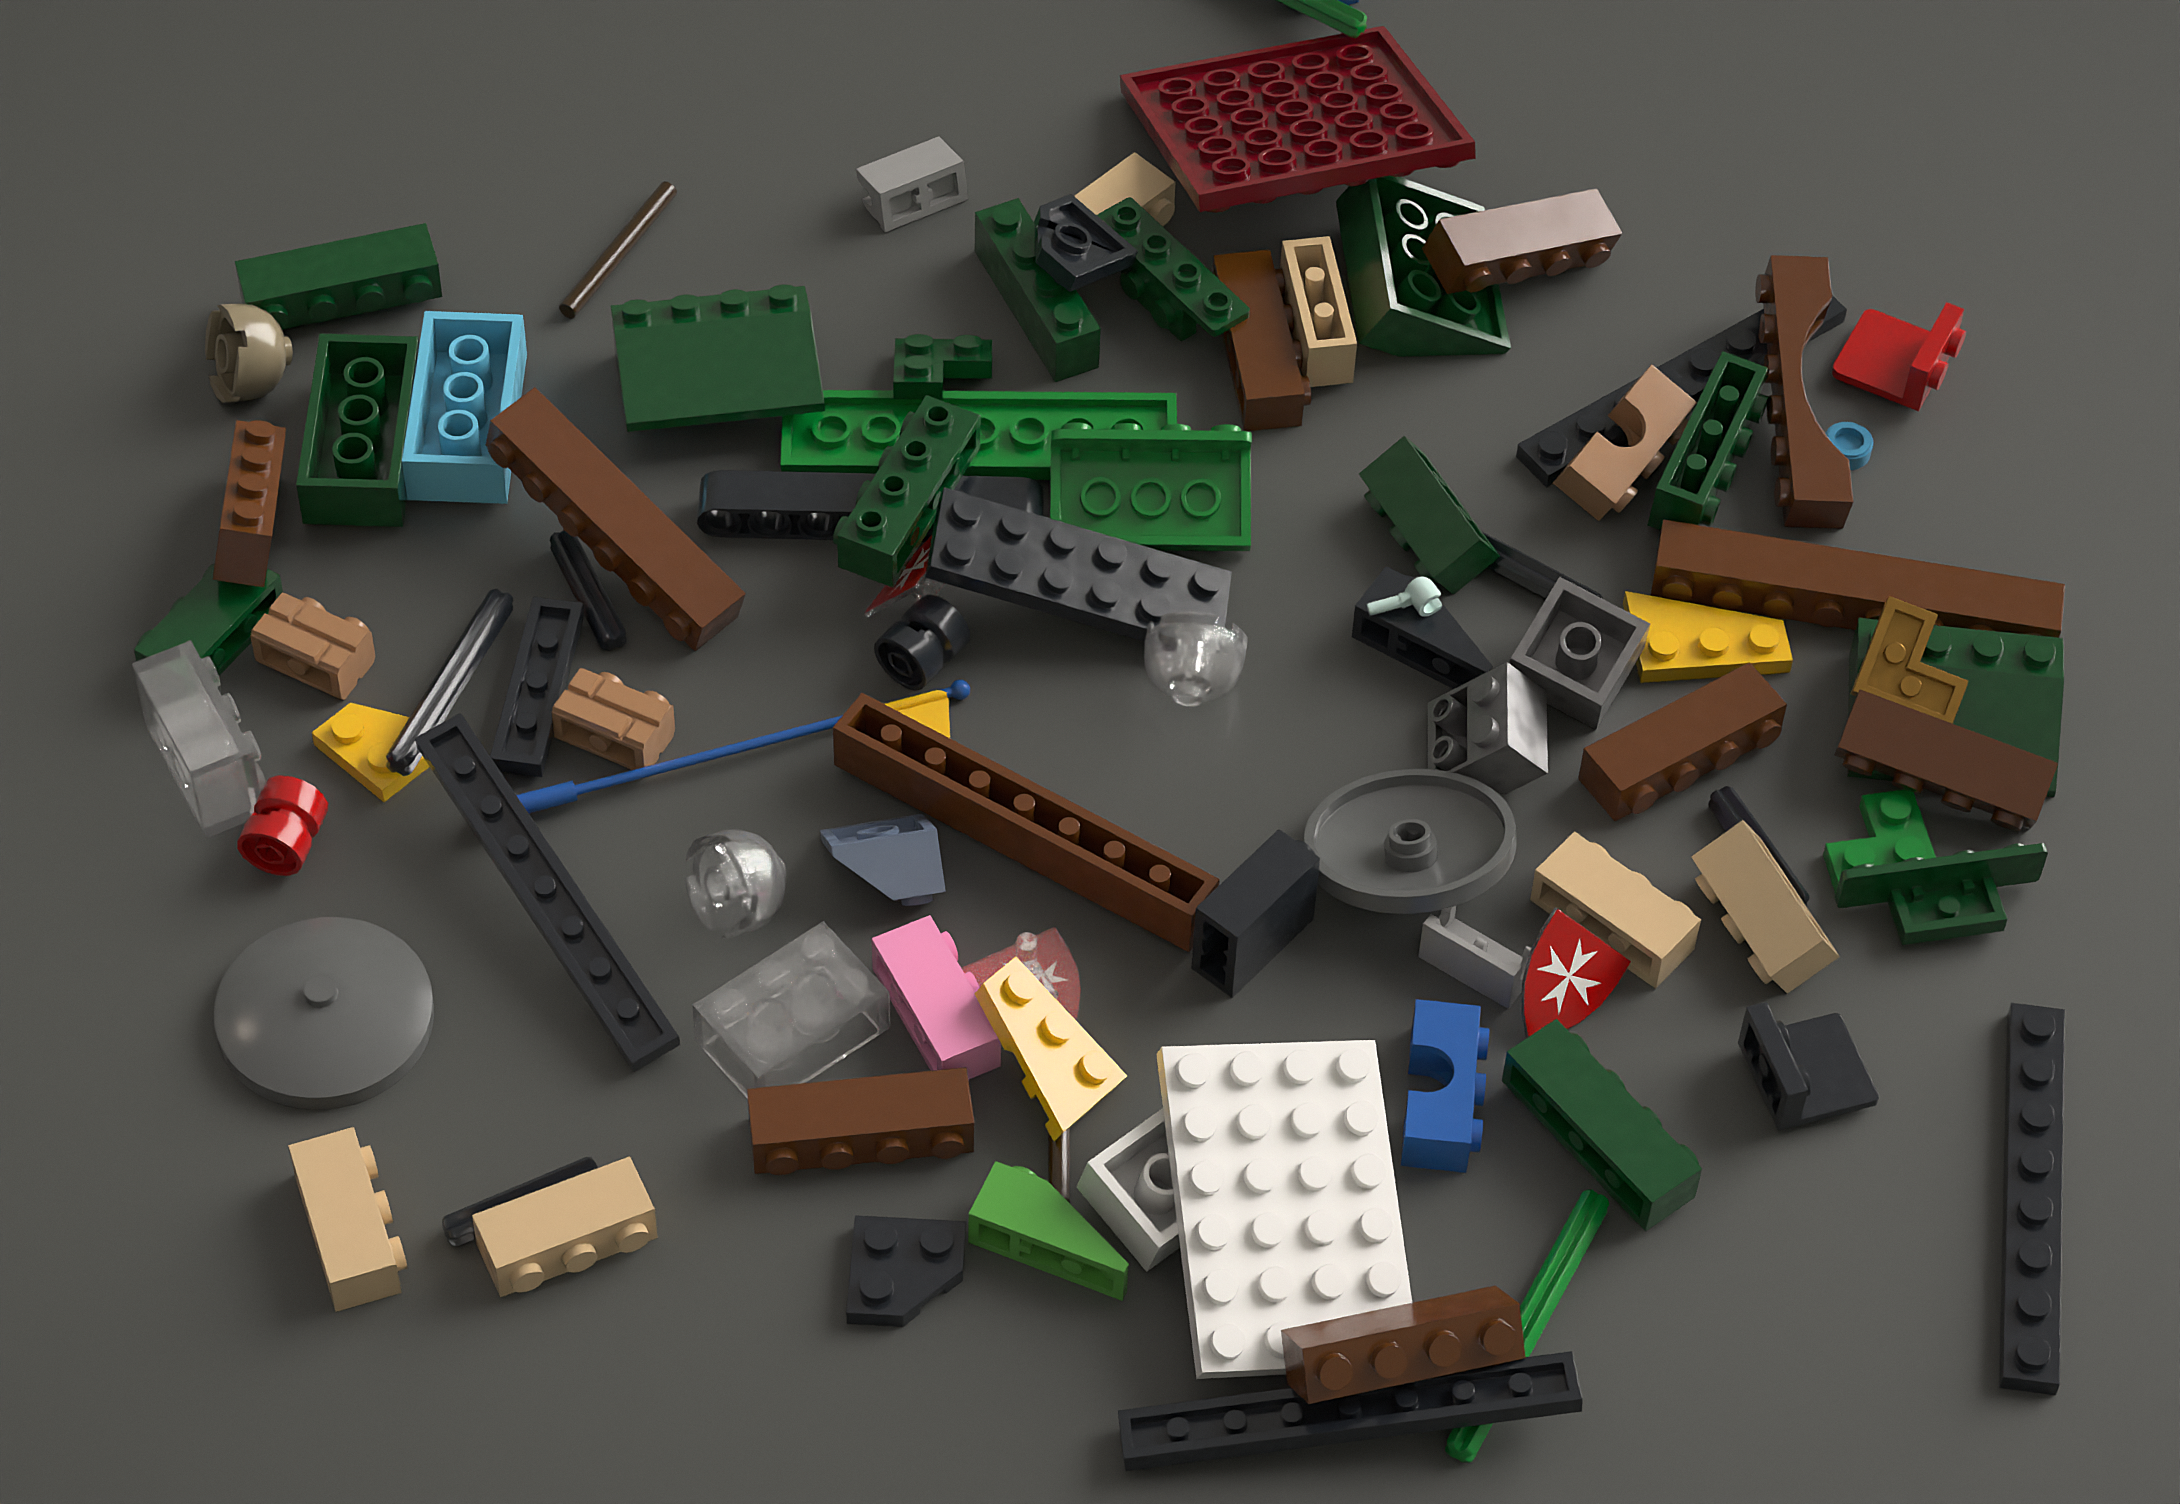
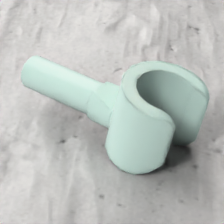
M1417 577L1408 584L1405 592L1368 603L1367 609L1371 616L1400 607L1405 608L1413 604L1421 616H1430L1442 607V603L1438 599L1441 593L1430 579Z

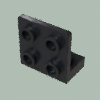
M1767 1002L1746 1007L1738 1045L1778 1131L1877 1105L1879 1094L1840 1014L1832 1013L1784 1025L1782 1021L1775 1020Z

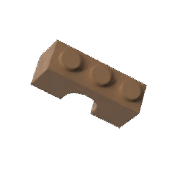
M1651 364L1608 414V417L1625 432L1628 439V447L1616 446L1596 432L1578 451L1553 484L1598 521L1611 508L1620 513L1638 492L1631 484L1639 474L1647 479L1665 458L1659 452V449L1666 441L1673 446L1681 438L1689 421L1685 417L1697 402Z

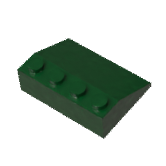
M1390 175L1369 179L1362 185L1348 186L1335 202L1359 344L1398 357L1506 354L1511 349L1499 284L1487 286L1477 292L1465 290L1447 294L1422 249L1439 219L1484 211V206L1401 177Z
M782 284L767 290L745 292L733 289L718 295L697 297L684 294L669 300L648 302L635 299L624 304L611 305L615 357L627 432L825 411L812 317L805 286L794 287Z
M1858 618L1849 653L1848 717L1856 699V696L1850 693L1878 623L1877 619ZM1934 625L1920 662L1969 681L1953 724L2058 763L2064 692V638ZM2058 766L2046 797H2055ZM1847 769V777L1893 780V777L1875 770L1872 776H1867Z

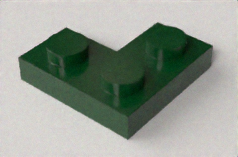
M914 334L906 338H895L893 399L923 400L927 395L943 400V378L992 379V339H981L975 335H960L954 339H933L931 336L924 334Z

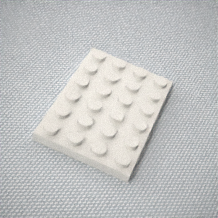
M1375 1040L1161 1047L1156 1055L1196 1379L1285 1375L1281 1330L1412 1303Z

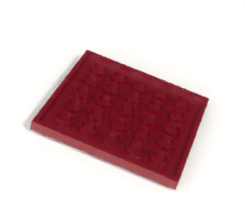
M1385 26L1368 28L1357 38H1351L1341 33L1120 75L1121 93L1199 212L1218 213L1226 211L1234 205L1250 202L1264 204L1272 202L1281 196L1296 193L1311 195L1327 187L1343 184L1358 186L1366 183L1369 179L1389 175L1404 177L1412 174L1415 170L1430 167L1451 168L1458 165L1461 161L1476 159L1475 140Z

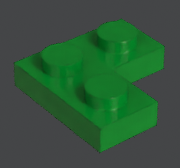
M1907 790L1862 795L1859 808L1869 838L1826 843L1823 852V858L1835 894L1841 872L1861 864L1876 866L1898 863L1913 857L1924 859L1936 857L1915 795Z

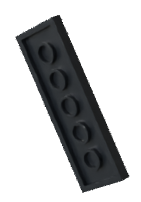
M944 487L938 499L925 578L1216 662L1223 647L1232 572Z

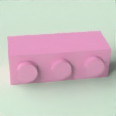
M929 915L873 937L872 969L929 1069L934 1071L967 1067L969 1080L1001 1067V1043L974 994L980 987L974 975L970 971L964 973L958 964L957 948L950 934L947 931L940 933L932 917Z

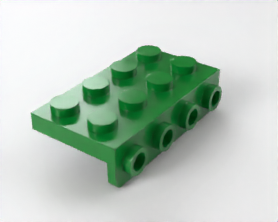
M1085 423L1064 424L1061 426V429L1051 431L1050 519L1156 550L1250 551L1252 433L1241 431L1239 426L1231 424L1213 426L1211 431L1191 430L1190 426L1184 424L1164 425L1161 427V430H1141L1139 425L1132 423L1115 424L1111 429H1091V426Z

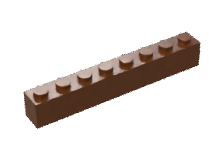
M1663 520L1650 596L1731 611L1765 615L1775 619H1789L1819 624L1824 627H1839L1856 630L1858 618L1879 620L1886 599L1891 596L1938 614L1934 624L1937 626L2059 638L2062 631L2065 584Z
M864 693L859 695L834 725L833 752L835 766L1187 952H1190L1193 948L1196 907L1219 886V878Z

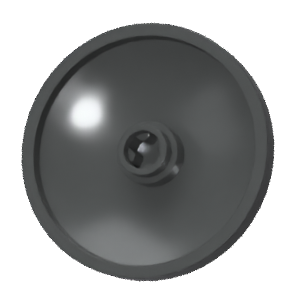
M1402 769L1381 772L1346 784L1327 796L1315 808L1307 821L1304 832V842L1320 857L1318 885L1333 897L1352 906L1393 914H1414L1442 910L1462 904L1481 895L1493 887L1509 870L1514 861L1517 846L1516 825L1512 810L1496 791L1473 778L1435 769Z
M320 917L294 922L273 930L256 940L228 968L218 988L214 1004V1026L219 1048L226 1064L238 1080L248 1089L267 1100L288 1107L308 1110H327L354 1105L371 1099L395 1085L414 1067L422 1056L430 1039L434 1023L432 988L426 969L417 954L402 939L382 927L362 920L342 917Z

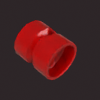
M282 775L270 777L264 783L254 804V813L247 819L237 840V849L242 857L251 865L267 873L280 876L297 874L312 847V838L319 832L328 812V802L325 796L316 787L304 780Z

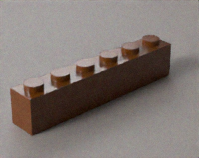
M535 387L490 420L485 446L492 459L500 467H508L522 481L528 495L539 503L543 502L557 516L560 525L569 535L573 537L578 536L592 550L594 558L602 568L609 572L613 571L627 584L632 597L639 604L649 606L663 620L665 628L672 637L678 641L684 640L694 651H697L738 618L746 593Z

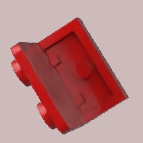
M1946 302L1930 331L1875 309L1865 310L1833 364V377L1913 410L1920 411L1931 389L1938 390L1949 366V363H1947L1949 357L1956 358L1961 350L1967 332L1960 329L1965 309Z

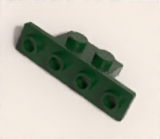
M1125 198L1097 214L1101 220L1138 250L1133 265L1121 270L1120 283L1124 292L1131 299L1138 300L1152 314L1155 322L1160 327L1167 328L1178 340L1183 341L1195 334L1196 322L1209 335L1217 337L1249 318L1250 308L1133 198Z
M2016 843L2002 849L1979 852L1964 850L1950 856L1928 859L1913 857L1898 863L1876 866L1861 864L1841 872L1835 901L1838 908L1888 902L1902 945L2002 932L2005 929L2008 918L1996 887L2038 881L2041 877L2048 852L2044 843L2031 845Z

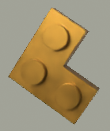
M1889 596L1884 604L1850 694L1857 696L1859 690H1863L1953 724L1969 681L1920 662L1938 614Z

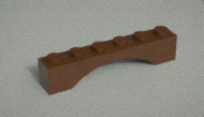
M1771 255L1765 274H1758L1755 297L1756 302L1763 303L1764 314L1761 315L1759 324V339L1761 343H1767L1768 354L1765 355L1763 366L1768 368L1765 383L1771 384L1772 395H1769L1767 402L1768 424H1775L1776 436L1772 438L1770 454L1772 465L1779 466L1780 475L1775 483L1776 507H1783L1784 527L1843 529L1854 502L1850 462L1830 441L1817 423L1807 401L1802 379V352L1809 339L1822 326L1832 299L1828 257Z

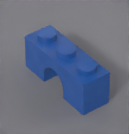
M1416 999L1411 1028L1408 1074L1432 1077L1441 1082L1444 1088L1434 1092L1408 1090L1400 1166L1466 1173L1469 1153H1480L1483 1120L1473 1119L1474 1105L1483 1106L1486 1074L1476 1073L1477 1060L1486 1061L1489 1042V1028L1479 1027L1481 1006Z

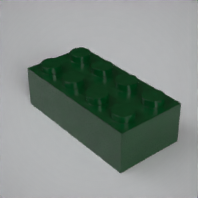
M319 334L296 483L303 524L403 527L407 494L402 456L419 351L418 336Z

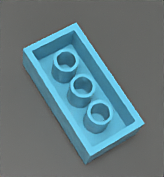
M424 311L402 456L407 500L507 504L511 470L508 467H500L490 456L485 444L490 420L522 396L527 359L523 315Z

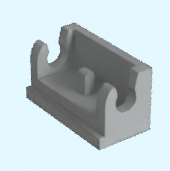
M940 136L856 168L857 180L870 195L862 198L863 204L880 223L881 229L884 232L968 200L964 161Z
M1456 906L1442 909L1439 918L1430 914L1423 923L1418 957L1509 1009L1525 989V981L1534 950L1526 946L1523 957L1455 919Z

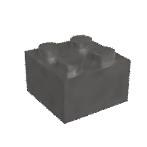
M1559 577L1513 653L1510 664L1546 690L1548 705L1597 729L1645 647L1650 623Z

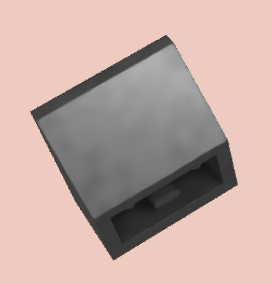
M1506 662L1428 702V769L1449 771L1473 778L1484 783L1497 793H1509L1548 774L1546 690Z

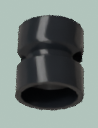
M927 594L923 595L902 616V621L895 622L876 641L874 653L881 667L895 682L914 691L922 690L943 668V663L950 662L970 641V630L960 612L949 602L939 596Z

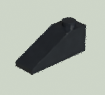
M1386 566L1355 605L1352 638L1452 689L1493 669L1492 664L1443 604L1439 611L1425 617L1418 613L1413 604L1405 608L1400 607L1379 614L1369 615L1368 603L1405 592L1408 584L1415 579L1412 576L1403 575Z

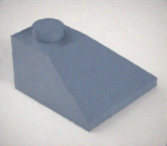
M923 814L819 830L822 843L834 858L892 900L901 899L902 905L912 906L933 901L932 894L946 892L937 829Z

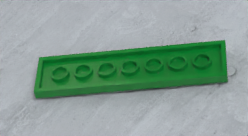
M823 390L825 411L782 416L781 472L876 474L883 451L887 446L894 447L900 437L901 426L906 415L910 411L916 412L923 400L893 399V390ZM943 391V400H941L981 415L980 449L963 476L1024 477L1033 480H1050L1051 431L1061 429V426L1067 423H1085L1090 425L1091 429H1111L1115 424L1132 423L1139 425L1141 430H1161V427L1164 425L1177 424L1176 393Z

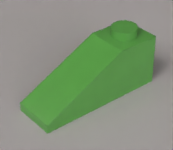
M995 1161L969 1212L968 1243L1123 1301L1127 1293L1129 1263L1047 1180L1038 1177L1033 1171L1025 1167H1010Z

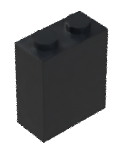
M1278 829L1196 907L1191 969L1231 998L1314 919L1320 857L1315 854L1308 844L1301 840H1294Z

